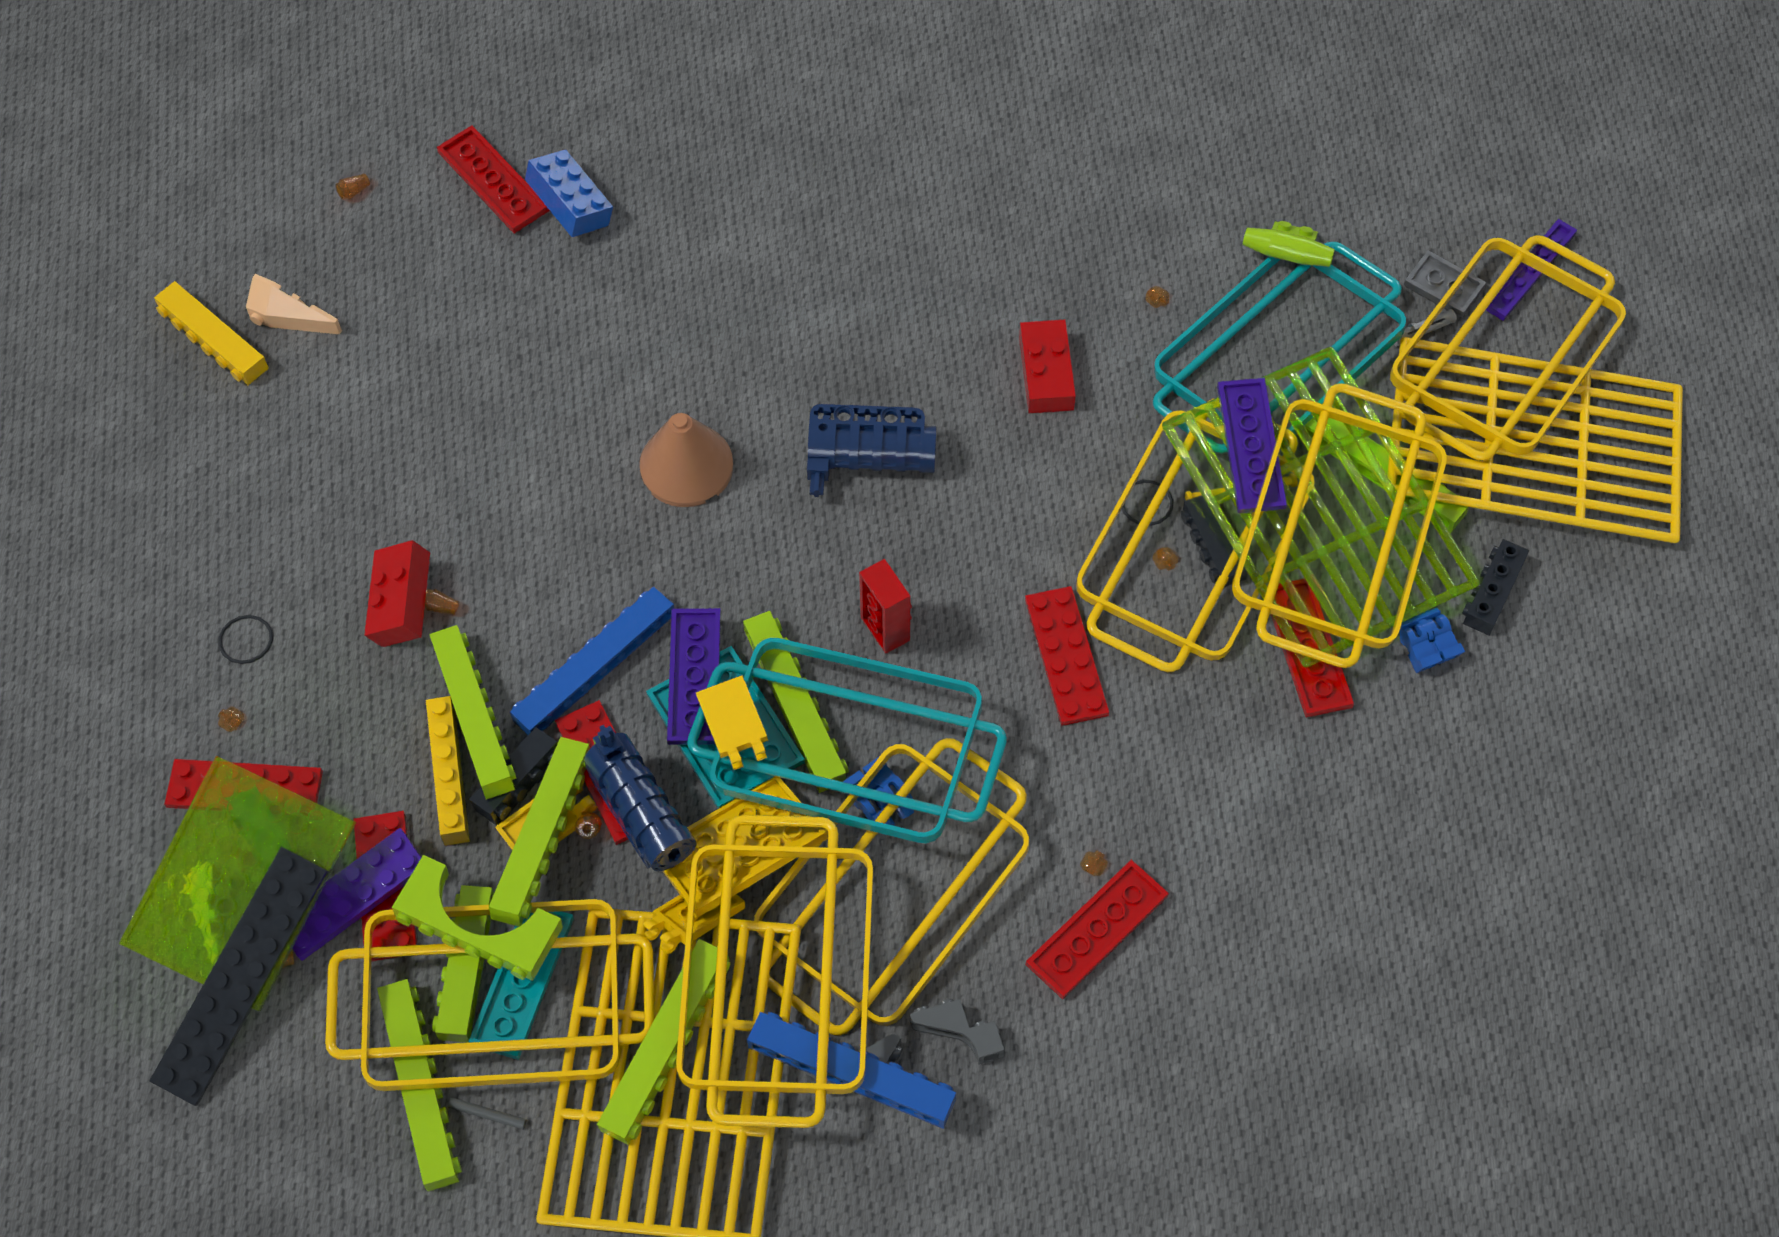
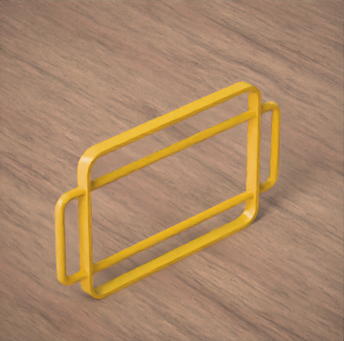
M1532 236L1525 241L1522 247L1502 238L1489 239L1481 246L1397 357L1390 372V380L1393 386L1410 396L1405 402L1406 404L1415 406L1419 401L1492 442L1487 450L1478 451L1426 422L1425 432L1475 460L1485 461L1492 458L1500 447L1516 455L1528 454L1536 448L1621 327L1626 315L1625 307L1619 300L1609 295L1614 288L1615 278L1607 269L1544 236ZM1536 244L1543 245L1604 278L1606 283L1599 290L1529 251ZM1490 250H1499L1513 257L1420 384L1416 386L1402 378L1397 369L1483 255ZM1523 262L1588 297L1593 302L1500 432L1426 392V390L1519 264ZM1602 305L1613 311L1617 316V322L1535 438L1528 443H1519L1508 438L1510 432ZM1403 413L1405 419L1412 425L1416 426V418L1412 415Z
M1342 383L1335 384L1328 389L1323 404L1301 399L1289 405L1281 423L1232 583L1234 597L1240 603L1260 610L1256 630L1262 641L1341 668L1352 667L1358 662L1363 645L1380 649L1393 643L1400 631L1447 462L1445 449L1434 440L1423 437L1426 417L1419 408ZM1337 393H1345L1412 415L1417 420L1414 434L1332 408L1334 398ZM1295 410H1306L1319 414V418L1263 601L1251 597L1242 591L1240 577L1290 414ZM1328 418L1411 444L1357 631L1273 604ZM1419 448H1423L1435 454L1438 459V469L1391 636L1379 639L1367 635V631ZM1269 615L1282 617L1354 641L1351 654L1348 658H1341L1271 635L1266 630Z
M1219 398L1207 401L1198 417L1180 410L1167 414L1162 420L1077 577L1076 587L1078 594L1086 602L1094 605L1087 620L1089 633L1097 640L1164 672H1175L1180 669L1190 652L1211 661L1225 657L1231 650L1252 609L1246 606L1224 648L1212 651L1195 644L1229 579V574L1241 556L1254 512L1186 639L1108 601L1199 432L1203 430L1226 441L1224 429L1206 421L1212 409L1220 408ZM1174 421H1182L1192 425L1101 595L1098 597L1084 588L1082 580L1164 430ZM1272 422L1274 433L1278 434L1281 425ZM1286 428L1284 438L1288 440L1289 444L1283 456L1278 454L1281 474L1283 477L1285 471L1288 470L1301 476L1304 466L1291 460L1297 450V437L1291 430ZM1311 475L1310 482L1304 498L1300 515L1306 503L1308 502L1314 487L1315 482L1313 475ZM1261 511V512H1260V515H1259L1257 524H1258V522H1259L1261 516L1263 515L1264 511ZM1281 541L1252 595L1254 598H1258L1274 567ZM1105 610L1181 647L1176 659L1170 663L1165 662L1099 630L1096 623L1102 611Z
M953 738L942 739L933 746L925 757L905 744L890 746L881 754L857 786L866 788L885 763L896 754H906L920 764L895 795L907 797L927 770H930L950 784L953 776L933 762L946 748H952L960 753L963 743ZM969 749L967 759L987 772L990 762ZM998 769L996 779L1016 793V801L1006 814L988 802L986 811L1001 821L868 991V1008L1008 827H1011L1022 836L1023 846L897 1011L891 1016L879 1017L868 1010L867 1018L878 1025L889 1026L902 1018L1025 858L1029 850L1027 831L1014 820L1026 803V791L1020 783L1000 769ZM959 781L957 790L975 803H978L980 795ZM849 794L836 812L846 814L859 796ZM887 804L875 821L885 824L899 806ZM867 830L853 849L864 851L877 835V832ZM798 858L758 908L754 921H762L764 915L810 858ZM844 859L837 868L836 885L856 860ZM826 883L793 924H798L801 929L805 926L825 900ZM757 931L758 935L764 940L765 932ZM785 934L779 942L774 940L770 969L781 955L787 958L788 949L786 948L789 946L790 934ZM797 958V966L821 983V974L800 958ZM769 974L768 988L782 998L783 986ZM831 982V991L854 1008L843 1024L834 1025L831 1022L829 1024V1034L841 1036L847 1034L862 1017V1000L858 1003ZM793 994L791 1006L819 1026V1013Z
M739 815L733 818L727 825L725 845L713 844L704 846L693 857L676 1066L678 1076L684 1085L696 1090H707V1114L717 1124L725 1126L813 1127L820 1123L824 1117L826 1094L852 1093L864 1081L873 866L871 859L863 851L853 848H838V828L828 818ZM741 825L822 827L828 831V848L735 845L736 829ZM713 855H724L708 1080H696L685 1075L683 1060L697 875L699 864L704 858ZM734 856L827 858L816 1083L719 1080ZM837 859L859 860L866 866L868 871L860 1068L855 1080L847 1084H827ZM718 1090L815 1093V1110L809 1117L721 1114L717 1109Z
M603 900L531 902L532 908L530 913H534L537 908L546 912L596 909L604 911L610 917L611 935L560 937L556 939L552 948L611 945L613 1035L369 1048L372 958L466 953L465 949L457 945L450 947L446 944L372 947V934L375 927L383 921L396 920L393 910L380 911L371 916L366 923L364 948L340 950L329 961L326 1050L330 1056L338 1060L361 1059V1071L365 1081L370 1087L379 1091L604 1078L613 1073L618 1066L619 1045L642 1043L655 1019L652 944L647 937L641 934H617L614 910ZM489 905L443 907L448 917L490 915ZM638 944L643 950L645 1026L640 1033L619 1034L617 945ZM364 958L361 1049H339L336 1045L338 967L343 960ZM613 1045L611 1061L600 1069L396 1081H376L369 1076V1059Z

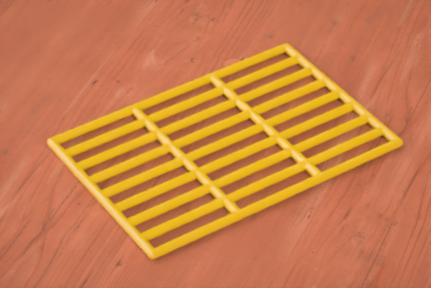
M1401 338L1399 355L1412 338ZM1419 340L1414 348L1443 353L1449 344ZM1459 346L1453 355L1490 361V370L1447 362L1441 371L1489 379V388L1436 378L1429 387L1488 397L1487 406L1437 398L1460 411L1487 415L1485 425L1500 432L1502 427L1496 426V417L1509 419L1514 410L1497 408V399L1521 402L1526 394L1499 390L1498 381L1533 386L1538 379L1500 372V363L1544 370L1549 362ZM1407 356L1397 370L1402 378L1412 384L1419 385L1425 376L1407 374V365L1431 369L1437 360ZM1559 364L1554 372L1579 376L1584 368ZM1590 369L1581 385L1574 392V394L1581 395L1580 403L1567 402L1562 409L1580 413V422L1556 418L1551 427L1579 431V440L1544 435L1539 442L1578 450V459L1535 451L1525 455H1516L1501 447L1495 453L1497 455L1577 468V478L1493 463V457L1485 461H1478L1447 455L1446 465L1483 471L1482 480L1443 474L1441 483L1481 490V499L1438 492L1436 498L1438 502L1669 543H1678L1680 541L1683 387L1679 384ZM1591 379L1672 392L1673 401L1591 387ZM1548 380L1543 388L1567 392L1572 384ZM1397 388L1395 389V400L1403 403L1408 400L1409 395ZM1536 396L1531 405L1555 409L1561 400ZM1590 397L1673 411V420L1591 406ZM1393 410L1392 427L1414 434L1415 430L1401 428L1402 419H1405L1403 412ZM1424 413L1426 422L1430 424L1471 431L1448 417ZM1524 413L1519 421L1544 425L1549 417ZM1589 415L1672 429V438L1589 424ZM1513 429L1508 438L1532 441L1538 433ZM1426 432L1423 434V437L1434 440L1440 445L1450 446ZM1589 433L1671 447L1672 457L1588 442ZM1392 438L1390 442L1386 490L1389 493L1397 494L1399 485H1396L1397 475L1402 476L1404 469L1403 466H1398L1399 456L1407 458L1409 448L1400 447V441ZM1456 438L1478 451L1487 450L1492 443L1487 439L1483 443ZM1419 450L1418 460L1438 463V459L1433 452ZM1588 452L1672 466L1671 475L1588 461ZM1414 468L1411 478L1434 481L1437 472ZM1587 470L1671 485V494L1587 480ZM1492 473L1577 487L1576 497L1492 482ZM1408 487L1406 496L1429 500L1431 491ZM1586 489L1671 504V514L1586 499ZM1491 492L1576 506L1575 516L1490 501ZM1585 509L1670 523V533L1585 518Z
M613 909L616 918L617 934H621L623 920L638 921L636 934L644 936L647 928L643 926V923L653 918V912ZM589 910L585 936H595L598 918L610 919L608 914L602 910ZM730 919L729 929L739 930L727 1019L723 1018L722 1029H725L719 1080L729 1081L735 1031H751L759 1013H764L775 933L790 934L779 1015L782 1021L789 1023L801 927L798 924ZM719 925L713 930L711 944L718 947ZM664 928L662 934L669 931ZM749 931L765 932L753 1021L737 1020ZM697 939L692 941V951L696 945ZM660 941V947H661L662 945L665 944L663 941ZM634 944L624 1010L618 1009V1020H622L620 1034H631L632 1021L645 1022L644 1011H634L643 958L642 947L638 944ZM608 945L598 1007L583 1006L593 946L582 947L567 1037H578L581 1016L596 1018L594 1036L605 1034L607 1019H612V1009L609 1008L612 991L611 945ZM660 947L654 979L655 1018L661 1009L669 954L662 951ZM714 997L707 1000L704 1006V1016L700 1022L696 1021L694 1027H699L692 1079L702 1080L709 1030L712 1028L713 1017L711 1016ZM629 1044L619 1045V1061L613 1073L609 1101L624 1076ZM592 1046L588 1070L599 1069L602 1046ZM576 1047L565 1048L562 1071H572ZM750 1048L748 1050L744 1081H755L759 1052ZM776 1059L773 1060L771 1082L782 1081L784 1063ZM677 1066L674 1069L670 1068L666 1076L668 1080L663 1091L660 1117L645 1115L641 1122L642 1126L658 1127L644 1223L628 1222L642 1128L638 1137L635 1140L632 1139L628 1146L617 1221L601 1219L614 1141L613 1137L605 1133L590 1218L575 1217L590 1121L598 1122L603 1111H592L597 1079L586 1080L581 1109L566 1108L570 1081H560L536 1221L541 1225L664 1237H761L775 1127L725 1126L714 1121L697 1120L701 1090L690 1088L686 1119L670 1118ZM718 1090L717 1109L721 1114H724L727 1091ZM743 1091L740 1115L751 1114L753 1092ZM769 1092L766 1116H777L780 1092ZM564 1119L579 1120L564 1215L548 1214ZM668 1129L684 1130L671 1223L670 1226L657 1225L654 1223ZM695 1131L710 1132L697 1228L681 1227ZM721 1133L737 1135L724 1231L708 1230ZM747 1136L763 1137L751 1234L735 1232Z

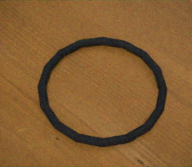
M1143 479L1136 481L1135 485L1141 483H1151L1160 486V483L1154 480ZM1169 490L1167 495L1170 500V507L1167 514L1160 520L1151 522L1149 526L1162 523L1171 514L1173 498ZM1123 505L1122 511L1127 516V518L1130 521L1139 524L1140 521L1132 518L1126 512L1125 506Z
M254 615L238 616L230 620L222 628L218 637V647L222 655L231 662L239 664L252 663L262 658L269 651L273 642V631L268 622L261 617ZM248 618L262 622L269 631V642L266 649L260 655L248 660H237L225 653L222 647V637L225 630L232 623Z

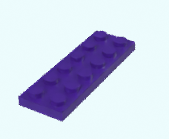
M1265 378L1218 382L1217 390L1238 513L1254 512L1276 443ZM1278 456L1261 511L1286 509L1287 506Z
M720 608L672 609L667 725L668 745H687L689 733L700 707L696 692L707 688L712 672L720 663ZM705 719L697 744L716 745Z
M401 828L397 829L320 886L289 941L290 946L301 961L305 960L405 886L422 857Z

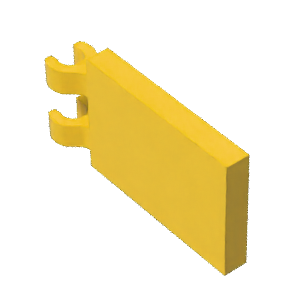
M743 676L696 692L697 699L721 758L729 756L734 770L743 767L739 751L747 748H753L757 761L767 758L762 743L768 741V737Z
M581 788V790H578V789H577V792H576L575 796H576L577 794H579L580 792H582L583 789H582V788ZM589 795L576 804L572 811H568L566 816L567 825L563 832L560 831L558 835L559 842L586 823L584 815L590 814L597 809L595 802ZM534 799L495 827L512 850Z
M737 894L731 897L730 918L745 909V901ZM681 895L653 911V918L643 923V926L648 929L644 936L650 941L656 939L664 928L669 931L660 936V940L665 943L660 949L666 954L672 953L680 942L686 943L688 905ZM720 905L698 918L694 915L693 941L719 925Z

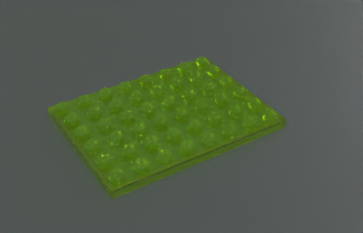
M216 756L119 944L204 984L282 846L329 872L253 1006V1009L261 1011L356 822Z

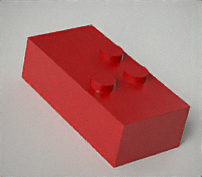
M1066 320L1020 322L1019 342L1028 414L1073 411L1076 395Z
M411 540L374 551L364 636L381 647L422 637L430 552L415 541Z
M883 559L860 571L859 583L861 619L886 654L910 641V620L912 619L910 609L912 605L910 594L887 561Z

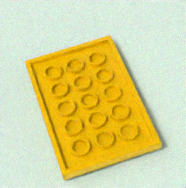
M777 776L750 790L801 803L783 780ZM736 798L687 827L697 842L694 851L678 865L662 872L688 905L691 865L694 855L699 849L707 845H725L726 828L733 818L739 815L812 816ZM741 825L736 829L735 845L815 847L827 840L828 836L822 827ZM724 855L708 856L699 864L695 915L697 918L721 904ZM734 856L731 897L795 858Z

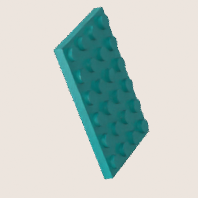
M732 646L720 651L719 665L725 662L743 664ZM725 672L721 676L719 684L739 676L744 678L745 675ZM669 679L646 691L649 700L666 727L668 725ZM752 680L749 693L768 737V741L762 743L767 758L759 762L794 770L803 765L805 759L754 680ZM678 745L717 809L736 799L735 797L718 792L714 787L710 775L712 760L693 755L688 745ZM698 745L701 748L717 751L716 745ZM752 747L739 751L740 757L757 761ZM722 763L717 779L726 785L751 790L775 776L745 768L734 770L732 765Z

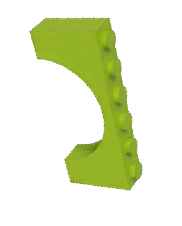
M423 855L392 906L395 919L403 925L409 926L412 924L419 927L418 930L427 936L432 937L434 934L442 938V942L450 947L457 945L465 949L464 951L474 958L481 956L487 959V962L495 968L501 969L504 967L511 970V974L521 980L528 978L533 981L563 928L561 918L537 908L524 924L510 932L500 935H478L468 932L456 925L443 909V889L449 876L446 865Z

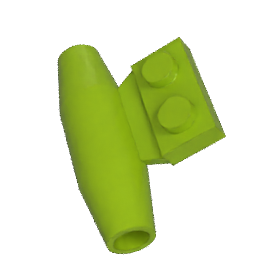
M1275 221L1272 229L1247 228L1242 244L1266 256L1302 265L1327 267L1331 266L1335 251L1334 248L1316 241L1317 231H1313L1312 228L1306 226H1292L1291 223L1286 221Z

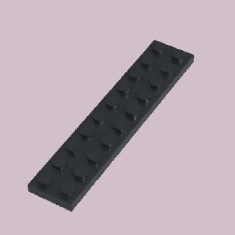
M282 846L280 847L149 1082L194 1106L199 1104L329 872L328 870Z

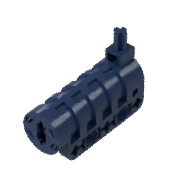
M817 404L811 409L807 479L810 480V495L819 497V495L824 494V481H829V469H836V467L849 468V470L864 468L872 469L873 471L889 469L896 470V472L915 470L920 473H935L936 426H925V415L921 409L913 407ZM819 413L824 414L823 419H818ZM831 413L834 414V420H831ZM841 413H848L851 417L847 421H841L838 419V416ZM866 415H870L869 421L865 420ZM887 415H895L898 419L893 423H889L884 418ZM901 416H904V423L901 422ZM912 417H917L915 423L912 422Z
M601 725L599 727L600 732H598L597 736L593 737L595 745L589 749L584 758L593 784L647 869L652 868L654 871H664L678 865L694 851L697 844L689 829L682 824L681 817L676 809L669 804L668 797L663 789L656 784L654 775L644 765L643 758L629 736L625 733H615L611 726L605 728L604 725Z

